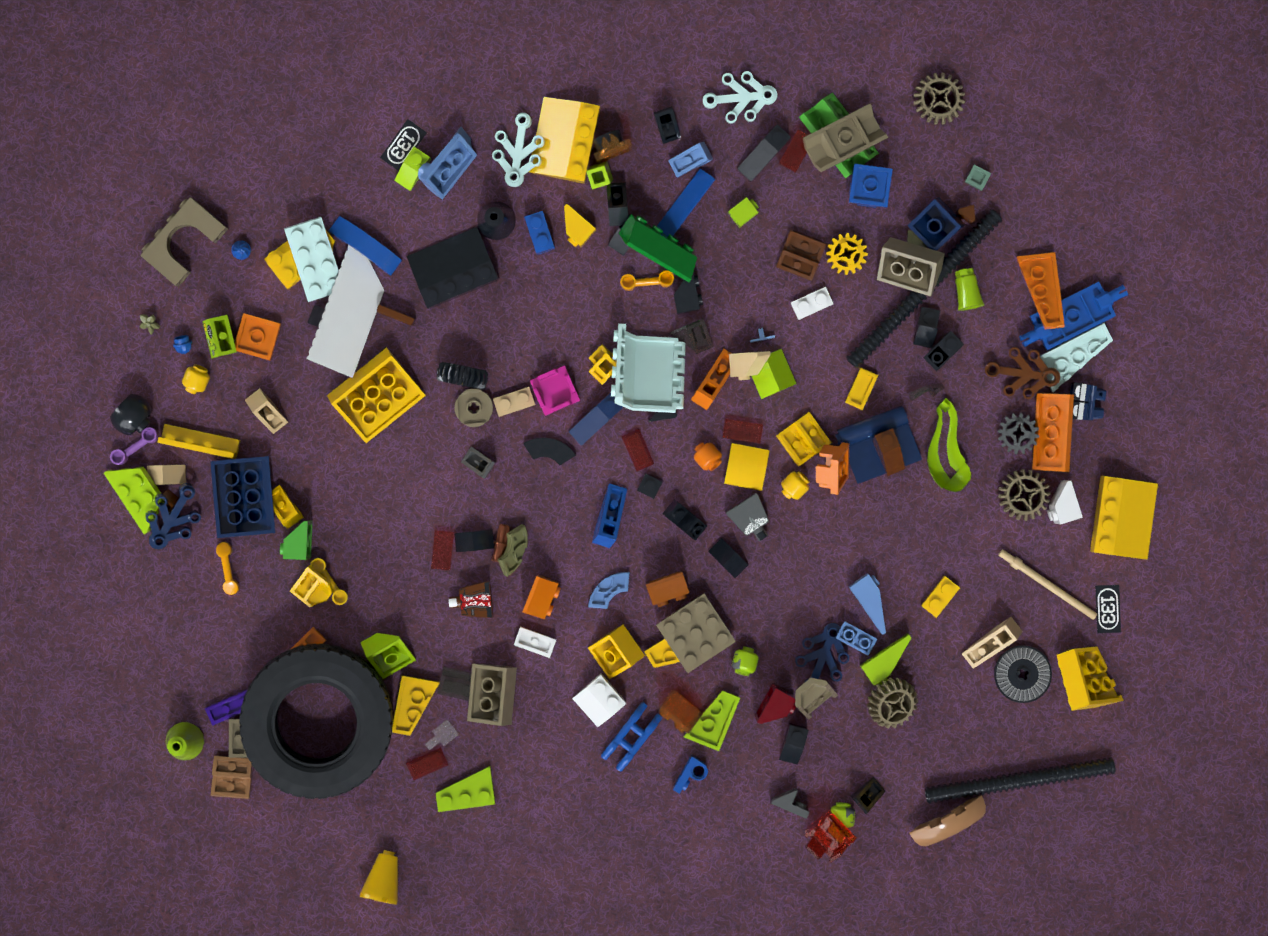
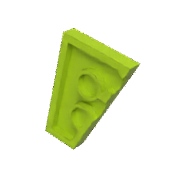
M722 690L683 737L719 751L740 697Z
M488 766L436 792L438 812L494 805L495 796L491 767Z

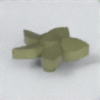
M145 314L140 315L142 321L140 328H148L151 335L154 333V329L160 328L154 322L156 319L154 315L150 317Z

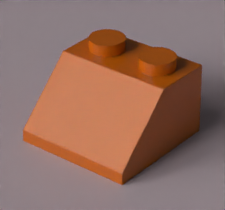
M538 574L522 612L545 619L546 615L550 616L554 607L551 605L553 597L557 599L561 590L558 587L559 582Z

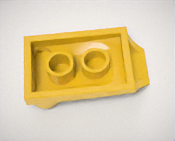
M326 230L333 252V245L335 241ZM288 241L264 258L268 266L287 289H290L301 280Z

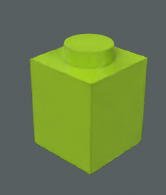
M607 161L590 166L586 171L592 189L611 184L613 180Z
M746 197L728 211V214L737 226L741 228L758 214L757 209L759 207L753 199L749 200Z

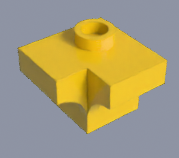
M602 344L589 357L594 364L589 373L603 385L612 376V366H616V360H613V354Z

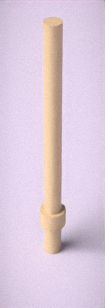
M1003 549L1000 551L999 556L1009 562L1011 567L1021 570L1092 620L1096 618V612L1022 563L1023 560L1017 556H1012Z

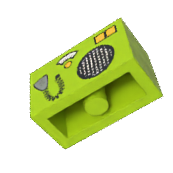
M228 315L202 321L211 358L236 353Z

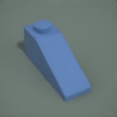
M865 574L848 587L883 635L886 633L880 590L877 587L879 582L874 575L870 577L869 574Z

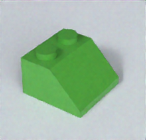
M313 520L303 521L284 539V543L280 544V554L283 555V559L307 560L311 558Z

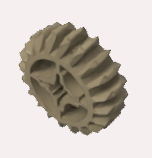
M934 73L933 80L931 76L927 75V82L921 80L920 84L922 87L916 86L915 88L920 93L913 94L914 98L919 99L913 102L914 105H920L916 112L923 111L920 116L921 118H924L925 115L929 116L926 120L928 123L934 118V125L938 124L939 119L942 125L946 122L945 118L952 122V116L957 118L959 116L957 111H963L959 104H965V100L960 99L965 96V93H959L963 86L956 87L958 79L951 82L952 75L944 79L945 73H941L940 78H938L937 73ZM943 84L947 87L939 91L932 88L931 85ZM925 91L931 97V103L928 107L924 101ZM950 91H952L954 95L953 107L950 105V102L947 99V95ZM944 92H946L942 99L944 100V102L939 101L935 105H933V103L936 101L935 99L937 98L935 97V95L940 96ZM935 107H941L948 112L938 114L932 112Z
M1021 469L1020 475L1017 471H1013L1014 478L1010 474L1007 475L1009 482L1002 480V484L1006 485V487H999L1000 491H1004V495H998V498H1004V501H1001L999 504L1001 506L1007 505L1003 509L1004 512L1011 510L1009 517H1013L1016 513V520H1020L1023 515V520L1027 521L1028 515L1031 519H1035L1034 512L1039 516L1042 515L1039 508L1047 509L1043 502H1050L1049 499H1045V495L1049 496L1050 492H1044V489H1047L1049 485L1042 486L1045 478L1037 480L1040 475L1039 473H1035L1032 477V470H1028L1026 475L1025 469ZM1021 479H1028L1037 487L1028 489ZM1016 482L1017 492L1009 498L1010 489ZM1022 489L1024 492H1031L1026 496V500L1024 498H1017L1022 494ZM1039 493L1038 502L1032 508L1031 499L1035 494ZM1021 501L1027 511L1016 509L1012 503Z
M889 677L888 682L882 680V685L876 684L877 689L871 690L872 696L868 697L869 703H867L868 713L872 720L879 726H885L888 729L890 726L896 728L897 724L903 726V721L905 720L909 722L908 717L914 716L913 710L917 709L915 704L918 703L914 687L906 680H901L897 677L895 680Z

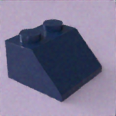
M938 197L908 227L929 249L938 251L966 224Z

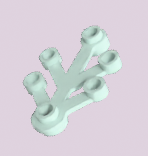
M745 71L741 75V81L749 84L757 91L749 93L734 80L732 74L726 73L722 77L723 84L729 85L738 94L716 96L714 93H707L703 97V105L708 109H713L717 104L739 102L725 117L729 124H733L736 122L737 116L750 101L758 100L751 110L746 111L744 116L746 121L752 122L764 105H770L776 101L777 91L772 86H762L753 78L751 72ZM745 74H748L750 76L749 81H745L743 79V76ZM726 76L731 77V82H725L724 78ZM765 92H770V93H771V97H770V98H766V97L764 96V93H765ZM712 97L714 102L708 103L707 98ZM750 112L753 113L754 118L748 119L747 114ZM733 114L735 119L733 121L728 120V115Z
M526 113L518 114L515 119L518 126L515 148L508 140V136L504 131H498L495 134V139L502 143L513 158L511 167L505 159L504 152L495 150L492 153V158L499 162L505 170V181L511 187L520 186L524 181V175L542 163L541 157L534 154L529 158V162L520 168L521 160L545 144L544 138L537 135L523 149L526 129L532 124L531 117ZM525 117L526 121L520 123V118ZM503 133L504 139L499 140L498 136ZM540 138L541 144L536 145L535 141ZM498 152L501 153L500 159H496V154ZM535 157L539 159L537 164L532 162ZM513 174H516L517 179L514 181L511 180V176Z

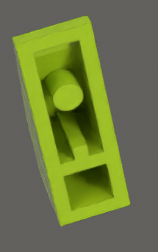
M909 634L904 635L860 665L874 686L876 684L882 685V680L888 681L887 677L891 675L911 640Z

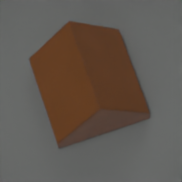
M974 205L958 209L956 215L969 224L975 221Z

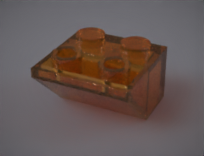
M672 688L659 704V714L667 721L672 719L674 726L682 733L686 731L689 734L703 715L701 710L675 688Z

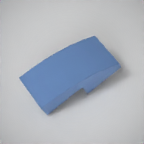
M845 621L835 637L867 656L877 641V638Z

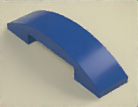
M341 216L338 217L328 231L375 263L377 267L390 276L402 262L393 252Z

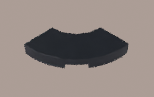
M536 438L523 443L533 460L539 457H548L562 465L576 456L566 444L552 438Z

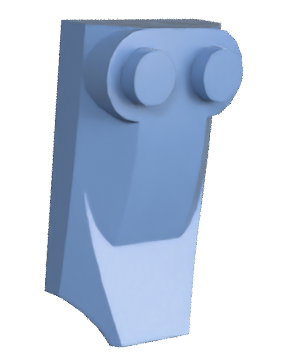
M462 127L458 129L431 164H423L418 171V177L421 182L442 200L477 156L472 149L471 138Z

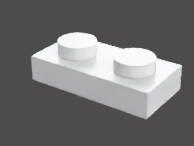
M824 287L791 302L797 319L800 320L833 305L827 288Z
M520 627L514 645L550 658L557 639Z

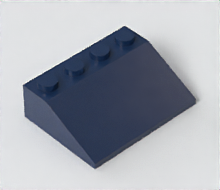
M269 456L210 461L217 538L275 533Z

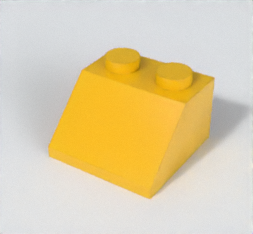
M624 625L614 629L588 647L609 679L630 668L645 656Z

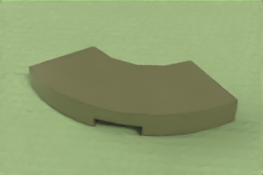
M523 524L506 533L507 547L503 555L498 558L504 576L508 577L523 560L522 556L528 542L527 530Z

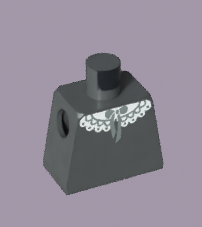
M757 493L725 512L746 536L754 533L758 541L768 536L763 526L769 520Z

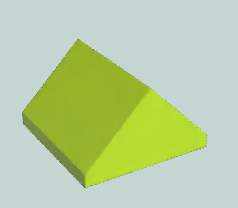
M782 349L770 353V357L759 374L751 376L761 399L796 384Z

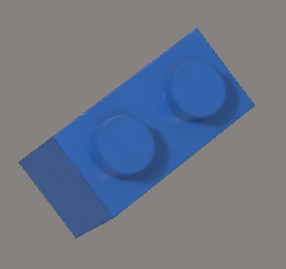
M543 211L525 216L524 218L536 254L539 255L555 250Z

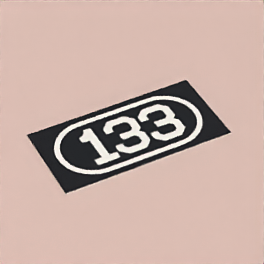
M407 119L380 158L399 171L412 148H417L427 132Z
M1119 585L1095 586L1097 633L1121 632Z

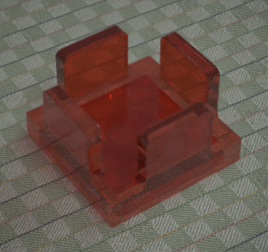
M828 811L805 829L806 833L804 834L806 838L810 836V840L805 845V848L817 860L826 853L830 857L828 860L831 863L839 858L857 838L831 811Z

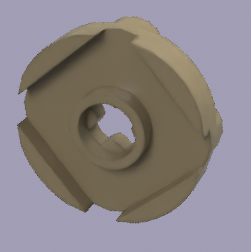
M479 389L464 391L455 402L457 418L461 423L469 427L482 426L492 416V400L487 393ZM473 402L476 403V406H479V410H476L475 414H473L472 410L468 409L469 406H472Z

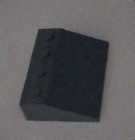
M477 227L406 256L427 309L434 308L499 280Z

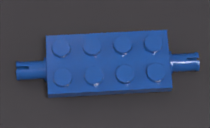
M1097 282L1061 300L1064 328L1044 329L1037 312L1029 316L1034 329L1020 335V341L1028 338V340L1022 342L1023 346L1026 347L1040 340L1047 351L1115 317L1116 314L1112 308L1113 302L1128 296V292L1124 291L1119 294L1120 291L1126 289L1123 284L1107 292L1103 290L1100 282Z

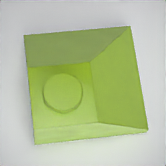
M376 633L360 642L367 659L383 679L416 661L414 655L399 636Z

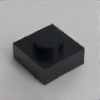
M645 474L637 491L655 499L663 482Z

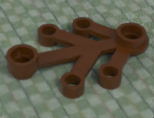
M1012 347L1009 350V356L1015 359L1022 369L1000 366L995 361H991L985 366V373L989 377H996L998 374L1020 377L1014 383L1004 387L1003 391L1006 396L1014 395L1017 389L1031 379H1039V381L1032 387H1026L1023 390V396L1026 399L1033 398L1034 394L1044 386L1053 387L1060 381L1059 371L1052 367L1048 368L1041 359L1040 352L1036 349L1030 350L1028 358L1036 363L1041 372L1033 371L1021 355V350L1018 347ZM1013 349H1016L1018 351L1017 356H1013L1011 354V351ZM1036 352L1038 357L1033 359L1030 354ZM990 366H995L997 370L995 372H991L989 369ZM1050 373L1053 374L1054 379L1049 380L1047 378V375ZM1007 387H1011L1013 389V392L1011 394L1006 392ZM1031 390L1032 395L1026 396L1025 391Z

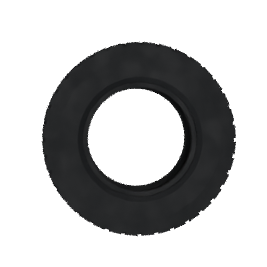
M329 644L298 646L270 660L250 684L240 713L239 728L241 741L251 765L260 773L259 775L265 781H268L276 789L278 788L282 792L292 794V796L305 797L306 799L335 797L361 785L374 773L384 759L393 728L391 698L378 672L365 659L354 654V652ZM322 683L333 686L344 693L354 707L357 717L356 733L351 742L335 755L325 758H311L301 755L289 747L280 733L278 726L280 703L291 691L305 684Z

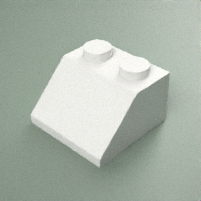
M1071 480L1060 482L1049 503L1048 517L1055 524L1061 525L1083 518Z
M602 673L572 698L597 727L611 718L626 704L625 699Z

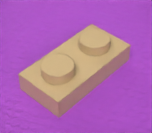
M530 387L493 399L499 417L535 405Z

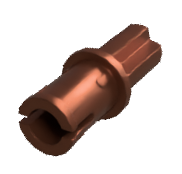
M499 525L497 538L494 541L495 547L492 561L498 562V558L503 555L508 541L506 533L510 532L509 525Z

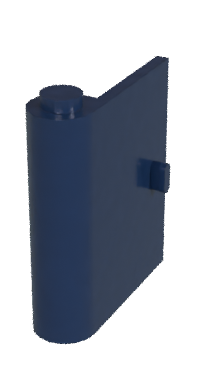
M903 406L837 430L838 434H835L838 445L842 442L849 443V464L857 484L886 474L872 441L875 435L893 428L901 447L905 466L922 460Z

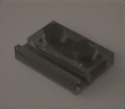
M444 666L437 694L469 701L472 673Z

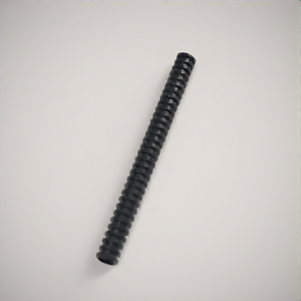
M1109 757L1108 760L1103 758L1102 761L1097 759L1096 762L1091 760L1090 763L1085 761L1084 764L1079 762V764L1055 766V768L1038 769V771L1032 770V772L1026 771V773L1022 771L1020 774L1015 772L1014 775L1009 773L1008 776L1003 774L1002 777L997 775L996 778L991 776L990 779L985 777L984 780L979 778L978 781L973 779L972 782L967 780L965 783L961 781L959 784L955 782V784L949 783V785L943 784V786L926 787L925 797L928 804H931L932 801L937 803L939 800L943 802V800L949 801V799L955 800V798L979 796V794L996 793V791L1001 793L1002 790L1007 792L1008 789L1013 791L1014 788L1019 790L1020 787L1026 789V786L1032 788V785L1037 787L1038 784L1043 786L1045 783L1049 785L1051 782L1055 784L1057 781L1061 783L1063 780L1067 782L1068 780L1073 781V779L1079 780V778L1103 776V774L1107 776L1109 773L1113 775L1116 772L1114 760L1112 757Z

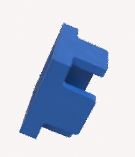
M854 164L849 188V203L872 208H887L893 169Z

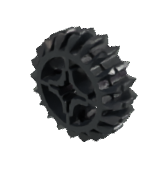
M446 362L439 363L436 379L441 382L477 389H485L488 383V372L486 370Z

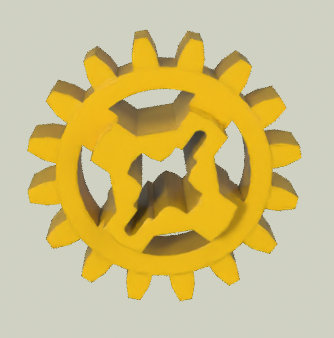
M846 233L845 238H843L839 234V240L837 241L833 238L832 242L834 245L828 244L827 246L831 249V251L826 252V255L830 256L827 263L832 262L831 269L837 267L838 274L842 270L845 275H848L849 270L852 274H855V268L861 270L860 263H866L863 257L868 256V253L863 252V250L867 246H861L863 240L857 241V235L850 238L849 233ZM846 241L852 242L856 247L849 246ZM839 244L840 251L834 255L835 248ZM844 249H846L847 252L855 251L849 256L850 259H848L846 256L839 257L844 253ZM859 253V259L855 264L854 257ZM837 262H845L847 267L841 266Z

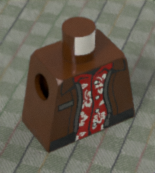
M490 580L459 588L460 596L449 597V607H461V616L493 618Z

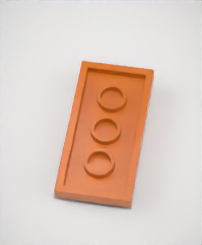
M1037 393L1035 427H1039V430L1035 434L1040 436L1034 439L1037 445H1034L1032 470L1069 472L1074 395Z

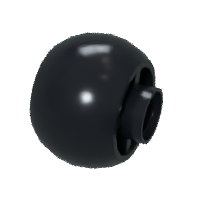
M130 394L111 414L110 420L115 429L122 434L132 435L135 431L141 433L151 422L148 417L152 413V408L142 396Z

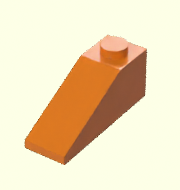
M726 349L722 350L691 399L706 410L714 401L730 375L729 354L732 353Z

